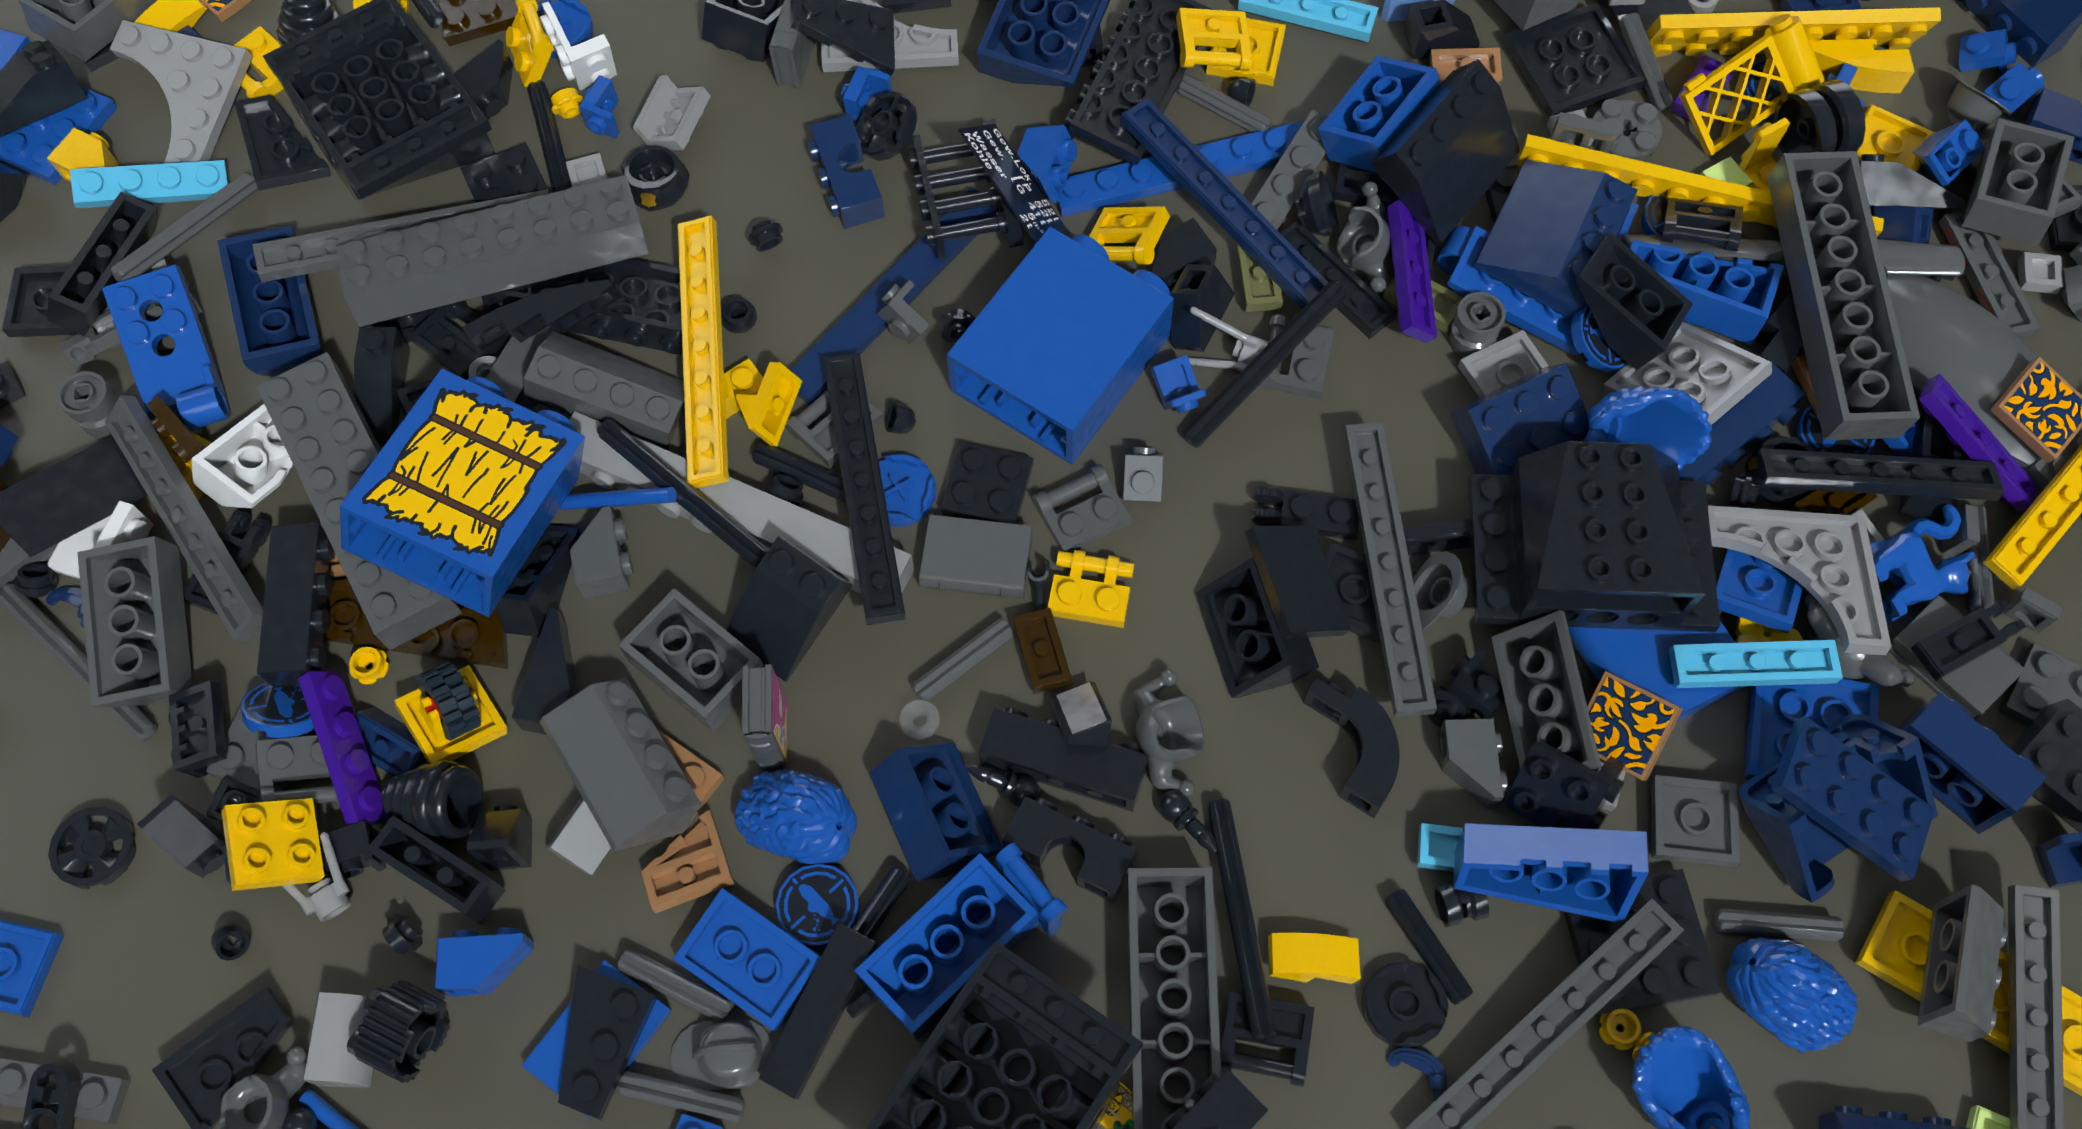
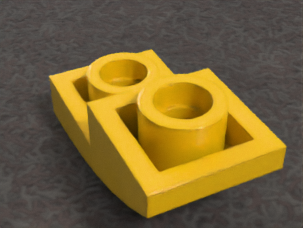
M157 0L134 22L177 32L187 25L192 28L208 8L199 0Z
M1271 933L1268 935L1269 976L1305 983L1314 978L1348 984H1353L1361 979L1359 942L1357 938L1317 933Z

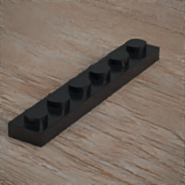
M1760 448L1756 457L1763 487L1999 501L2005 491L1994 462Z

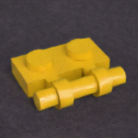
M1074 550V553L1058 551L1056 566L1071 568L1069 577L1054 574L1048 608H1051L1053 616L1124 628L1130 587L1116 585L1117 576L1132 578L1135 563L1120 561V557L1111 555L1108 556V559L1088 556L1086 551ZM1083 570L1105 574L1104 582L1082 579Z

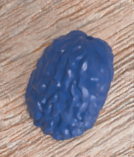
M1657 386L1648 389L1645 387L1624 388L1617 392H1610L1589 410V430L1585 442L1650 444L1677 462L1679 471L1682 470L1684 465L1694 463L1700 455L1708 450L1712 442L1710 435L1712 425L1707 420L1709 417L1708 412L1703 411L1697 400L1688 393L1686 394L1683 390Z
M775 770L774 772H763L760 775L753 776L754 782L748 788L744 787L741 790L742 798L736 803L734 821L738 831L745 836L747 844L781 857L795 859L799 863L803 862L813 865L839 862L847 856L850 848V837H853L857 829L858 820L849 799L837 785L824 778L814 777L810 773L794 770Z
M1759 937L1758 939H1749L1734 948L1731 956V966L1725 974L1728 988L1733 993L1737 1004L1745 1010L1746 1014L1770 1034L1774 1035L1780 1042L1793 1049H1797L1799 1053H1804L1806 1050L1820 1051L1829 1048L1830 1045H1837L1843 1040V1035L1851 1033L1853 1030L1852 1023L1855 1022L1856 1018L1854 1013L1858 1010V1004L1856 1003L1857 995L1852 991L1845 978L1834 969L1832 964L1827 963L1818 954H1813L1804 945L1795 944L1789 940Z
M1680 1025L1672 1028H1663L1660 1034L1655 1033L1648 1036V1045L1640 1046L1638 1057L1634 1062L1632 1089L1642 1110L1650 1116L1651 1123L1657 1129H1750V1108L1747 1096L1742 1091L1732 1065L1725 1058L1720 1050V1046L1715 1043L1713 1038L1706 1037L1697 1029Z

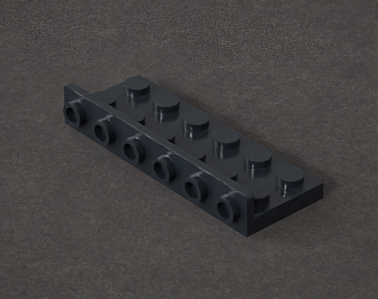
M1130 0L1128 8L1132 9L1130 14L1123 12L1115 30L1119 32L1117 38L1111 35L1104 48L1103 55L1107 57L1104 61L1097 60L1090 75V79L1094 81L1091 86L1086 83L1084 84L1076 103L1080 104L1078 110L1071 108L1064 122L1071 139L1078 136L1138 165L1146 148L1120 122L1121 115L1146 98L1163 114L1165 113L1187 68H1183L1180 65L1181 49L1176 21L1179 8L1213 10L1194 0Z
M627 259L481 296L485 311L488 314L495 309L533 294L567 285L608 279L620 292L622 298L566 332H574L597 337L602 340H612L636 347H646L670 354L683 355L679 268L636 259Z

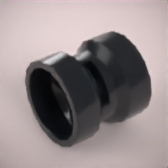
M1448 883L1434 888L1436 908L1445 927L1459 925L1466 918L1476 921L1489 916L1487 895L1453 889V886Z

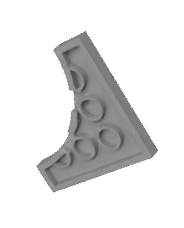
M848 0L882 7L877 2L873 3L871 0ZM894 17L895 69L959 65L957 29H938L917 24L910 27L896 21ZM821 43L823 72L856 71L857 66L878 70L880 67L866 60L861 63L851 58L852 53L836 45L827 46Z
M122 20L110 50L117 57L130 60L149 71L159 82L169 104L172 127L169 149L164 164L209 161L253 56L244 48Z
M1708 505L1712 546L1739 551L1759 558L1779 568L1798 581L1818 600L1828 613L1839 634L1844 653L1886 656L1892 646L1864 516Z

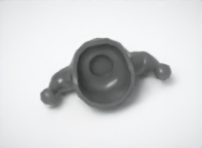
M1369 181L1362 187L1364 196H1367L1366 206L1354 207L1349 211V220L1339 237L1337 250L1341 260L1348 267L1362 271L1369 281L1371 288L1375 292H1382L1390 284L1387 256L1392 247L1390 228L1385 221L1386 208L1377 195V184Z
M1811 593L1806 595L1804 601L1808 607V621L1817 635L1815 640H1835L1843 679L1858 680L1866 677L1883 687L1897 685L1909 687L1914 683L1915 676L1911 671H1901L1897 665L1893 664L1883 655L1844 653L1841 639L1828 613Z
M1166 669L1161 672L1160 677L1138 687L1133 693V702L1139 715L1135 730L1136 739L1141 750L1149 756L1148 769L1153 786L1160 790H1178L1189 797L1195 791L1194 783L1189 779L1180 781L1173 777L1172 769L1179 761L1202 755L1205 743L1204 731L1198 709L1189 696L1175 697L1167 700H1160L1157 697L1165 686H1172L1177 681L1176 673L1171 669Z
M297 1046L289 1049L286 1055L288 1063L272 1076L257 1073L245 1077L234 1084L224 1094L222 1099L220 1129H281L284 1119L289 1112L290 1098L305 1082L304 1074L307 1063L305 1050Z

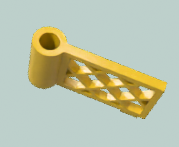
M1783 14L1770 21V27L1766 29L1765 36L1707 76L1704 73H1700L1683 85L1685 91L1679 96L1705 155H1714L1774 113L1781 97L1797 90L1809 89L1825 81L1799 16ZM1764 50L1767 57L1763 73L1751 70L1755 55ZM1733 70L1739 71L1740 75L1735 91L1723 90L1727 74ZM1749 75L1761 77L1755 98L1743 95ZM1774 80L1777 81L1782 94L1771 102L1766 101L1764 98L1769 82ZM1704 90L1712 92L1706 112L1699 111L1694 97ZM1721 94L1733 97L1727 117L1715 115ZM1742 99L1753 102L1749 117L1744 121L1736 120ZM1713 119L1724 121L1725 124L1721 137L1713 142L1709 134Z

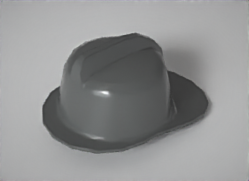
M1947 68L1958 79V83L1947 103L1950 122L1956 124L1966 119L1976 132L1979 129L1987 128L2002 114L2011 115V112L2005 106L1973 88L1952 69Z
M1439 552L1428 558L1413 578L1422 631L1438 619L1451 618L1459 614L1468 601L1471 581L1464 576L1461 561L1455 554L1450 552Z
M735 1018L726 1019L723 1022L716 1020L704 1021L689 1026L679 1034L672 1046L670 1062L672 1072L681 1084L709 1091L742 1088L753 1085L759 1080L758 1078L773 1051L770 1036L764 1028L752 1020Z

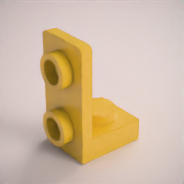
M1786 118L1774 124L1771 122L1765 123L1753 134L1754 140L1751 146L1742 154V162L1739 167L1753 181L1750 187L1770 192L1767 177L1777 164L1772 158V154L1790 125Z

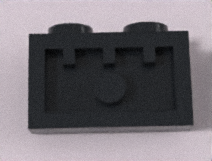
M211 680L168 695L170 710L168 720L172 736L171 758L174 763V770L197 778L208 774L206 772L208 765L227 759L221 684Z

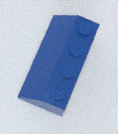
M979 853L855 969V972L887 1011L917 1042L945 1015L995 940L1011 951L1039 924V915L1022 895Z

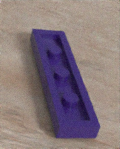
M1397 200L1387 207L1393 253L1392 261L1396 281L1395 291L1399 308V325L1402 333L1427 343L1437 338L1425 230L1400 200Z
M1940 373L1927 380L1919 397L1921 406L1926 414L1930 417H1935L1945 428L1949 440L1956 446L1960 445L1970 457V461L1995 463L2005 490L2000 497L2003 501L2009 502L2017 512L2030 507L2038 485Z
M307 672L298 680L346 825L350 826L362 821H366L370 825L380 824L389 817L381 803L382 793L341 672Z

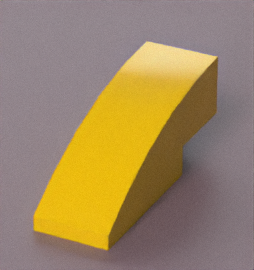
M1872 39L1809 40L1825 81L1830 73L1837 75L1844 63L1858 68L1849 85L1854 90L1875 93H1901L1915 72L1909 49L1874 50Z

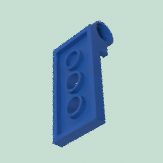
M1466 226L1455 227L1448 235L1437 258V264L1440 269L1451 275L1447 285L1462 298L1474 292H1487L1496 296L1506 310V321L1575 356L1578 351L1574 346L1571 335L1572 318L1555 312L1551 307L1532 297L1522 295L1519 290L1475 268L1474 264L1489 232L1478 226L1474 229Z
M174 264L103 287L102 290L150 420L156 416L146 404L157 396L170 407L181 421H184L190 430L230 418L228 407L230 404L181 268ZM152 303H160L163 309L161 317L156 321H147L145 318L147 306ZM165 337H172L175 342L174 351L170 355L160 356L157 351L158 342Z

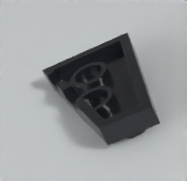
M790 0L791 28L827 46L836 45L852 53L851 58L861 63L866 60L880 67V71L889 74L890 77L895 71L894 10L848 0Z
M270 95L234 101L259 191L331 176L328 166L322 159L316 156L311 145L305 138L300 136L293 127L291 120Z
M264 988L161 1062L152 1071L191 1129H213L221 1119V1105L224 1094L240 1080L256 1073L294 1022L272 990Z

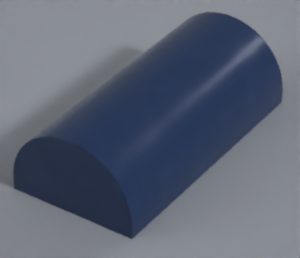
M292 225L217 240L242 361L250 371L263 376L276 377L322 354L305 275L261 282L257 272L252 244L294 237L296 235Z

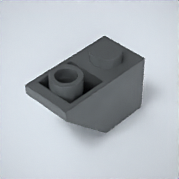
M610 506L601 508L570 549L575 584L584 599L630 589L628 575L634 574L631 556L629 552L623 551L622 541L628 540L627 530L623 518H616Z
M1494 719L1445 720L1438 731L1442 771L1485 808L1495 809L1504 795H1507L1508 779L1506 772L1500 771L1498 756H1501L1503 752V740L1501 733L1495 732Z

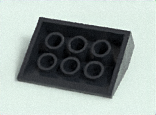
M1479 59L1453 70L1371 162V165L1436 245L1441 244L1520 152L1501 87Z

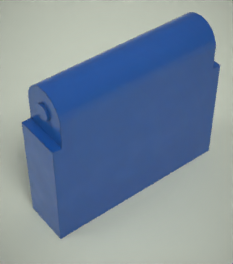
M1721 621V627L1716 632L1568 627L1572 644L1598 684L1605 671L1624 678L1683 707L1677 722L1746 687L1675 688L1668 650L1673 645L1735 643Z

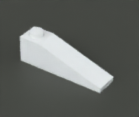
M265 404L192 458L193 484L221 506L253 508L282 484L293 466Z

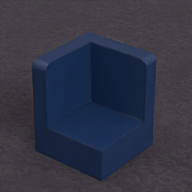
M1875 206L1873 216L1884 219L1883 231L1877 239L1929 244L1934 209Z
M2082 832L2059 835L2035 848L2049 888L2082 884Z

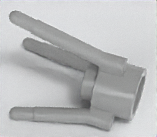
M1196 307L1190 309L1193 315L1238 339L1232 356L1237 357L1238 361L1188 357L1191 365L1234 369L1242 372L1269 343L1255 336L1247 335Z
M322 832L320 839L332 879L323 877L320 882H316L315 885L308 889V893L311 896L309 898L295 884L282 886L301 905L306 916L315 913L320 922L338 916L351 906V902L346 895L350 890L342 877L334 848L327 832Z

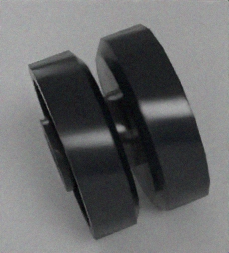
M1832 79L1819 83L1809 89L1804 88L1788 93L1780 98L1775 107L1774 123L1783 118L1790 122L1789 127L1778 144L1783 154L1858 151L1863 144L1866 131L1865 114L1854 90L1842 80Z

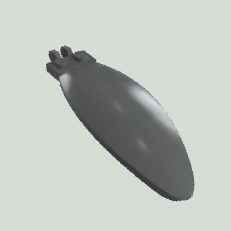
M1888 274L1887 281L1914 394L1920 397L1926 381L1940 373L2019 465L2026 468L2025 471L2044 490L2082 444V428L2056 460L2046 463L1990 411L2030 361L2038 358V356L2006 324L1959 292L1923 275Z

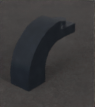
M1316 678L1308 689L1304 704L1342 727L1351 737L1357 753L1356 768L1344 785L1339 797L1374 819L1389 795L1398 773L1400 753L1395 728L1384 708L1360 686L1353 697L1349 698L1346 696L1345 691L1337 684L1330 681L1323 682Z

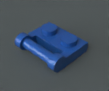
M1013 842L1002 849L996 856L997 871L1038 912V925L1050 937L1062 927V915L1067 911L1068 907L1060 897L1054 898L1021 857L1023 852Z

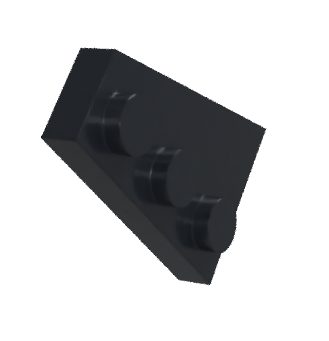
M577 965L558 1103L602 1121L657 1000L655 995Z

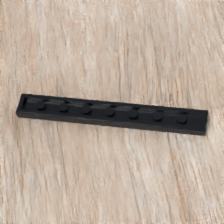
M860 353L823 358L866 625L905 620L903 597Z

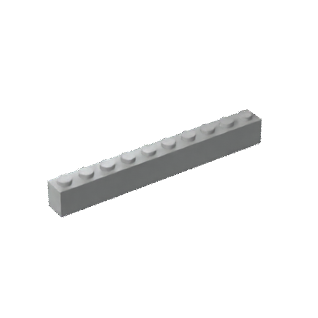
M574 411L569 420L575 426L577 432L585 436L580 473L591 477L594 483L607 490H611L613 487L621 491L659 488L599 438L597 428L602 422ZM633 436L687 481L686 458ZM729 477V482L696 489L767 549H770L778 536L792 541L853 584L850 590L861 594L850 528ZM676 501L674 503L653 504L663 514L675 519L681 516L690 520L692 525L699 530L711 533L706 526ZM894 547L901 592H903L914 572V565L911 554Z

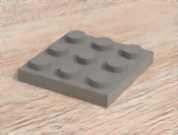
M1682 322L1666 351L1638 370H1635L1628 363L1604 383L1605 395L1624 388L1645 387L1648 389L1657 386L1683 390L1686 394L1688 393L1697 400L1703 411L1708 412L1709 417L1707 420L1712 425L1772 374V362Z

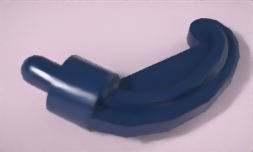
M59 588L47 596L46 603L50 606L56 605L61 600L79 607L77 617L81 619V627H84L81 589Z
M1399 1048L1389 1055L1388 1063L1390 1066L1397 1067L1402 1061L1429 1075V1089H1433L1434 1101L1442 1095V1090H1447L1446 1072L1444 1066L1436 1057L1422 1050Z

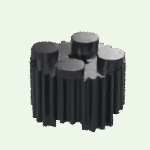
M404 980L392 983V986H388L385 991L375 988L364 1002L363 1011L367 1015L363 1016V1023L359 1025L358 1029L349 1038L346 1045L347 1051L353 1054L357 1060L401 1083H409L420 1072V1069L415 1066L418 1067L420 1065V1061L425 1059L426 1053L430 1050L436 1053L439 1047H442L443 1040L447 1037L446 1032L450 1029L449 1022L443 1020L445 1017L443 1013L446 1010L447 1002Z

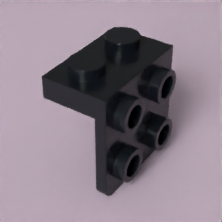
M1537 741L1531 747L1506 797L1505 804L1510 810L1540 827L1600 830L1608 816L1606 812L1602 811L1606 801L1613 804L1625 784L1624 781L1619 779V776L1626 764L1610 756L1601 769L1596 772L1547 743Z

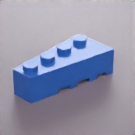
M1633 240L1629 249L1693 303L1684 321L1746 344H1752L1768 319L1784 265L1771 263L1768 268L1754 266L1753 260L1737 258L1735 262L1715 259L1714 253L1702 251L1697 255L1683 254L1681 248L1636 240Z
M1465 823L1455 848L1453 889L1623 923L1649 873L1647 832Z

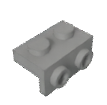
M660 75L633 129L648 146H661L669 150H684L699 118L703 115L704 108L711 95L703 86L677 88L667 75Z

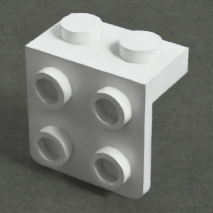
M548 1L542 3L545 15L540 16V20L546 31L544 33L550 37L553 44V52L556 51L560 59V66L568 81L574 79L579 90H583L592 86L599 75L608 79H612V77L617 75L611 48L604 34L571 47Z
M119 501L111 516L59 542L48 561V566L55 572L80 579L77 552L146 538L154 524L134 505Z

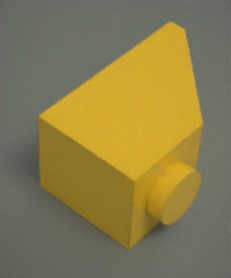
M73 128L47 157L59 174L69 182H71L70 169L118 166V161L108 150L110 145L104 138L94 132L87 134L77 128Z

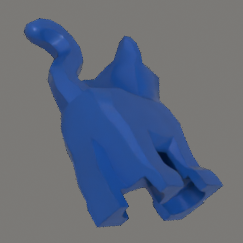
M1945 504L1941 507L1945 517L1944 524H1938L1926 518L1912 521L1905 529L1885 540L1870 544L1878 583L1890 578L1895 586L1882 599L1886 622L1894 621L1906 614L1907 605L1932 600L1940 593L1961 596L1968 592L1967 581L1970 572L1967 562L1976 556L1974 552L1942 559L1934 566L1921 537L1925 533L1938 540L1950 539L1958 532L1961 517L1957 509L1952 505Z

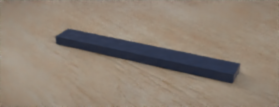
M1148 98L1122 113L1120 122L1301 309L1328 284L1319 272Z
M971 187L965 195L980 192L977 191L975 188ZM990 205L946 213L939 220L940 226L996 217L999 208L993 209V206ZM925 234L790 370L802 380L797 396L807 404H812L827 389L823 358L860 353L861 355L888 327V324L877 313L885 306L881 298L895 283L900 288L909 280L915 284L903 298L910 305L977 235L944 241L946 258L938 259L936 246H928Z

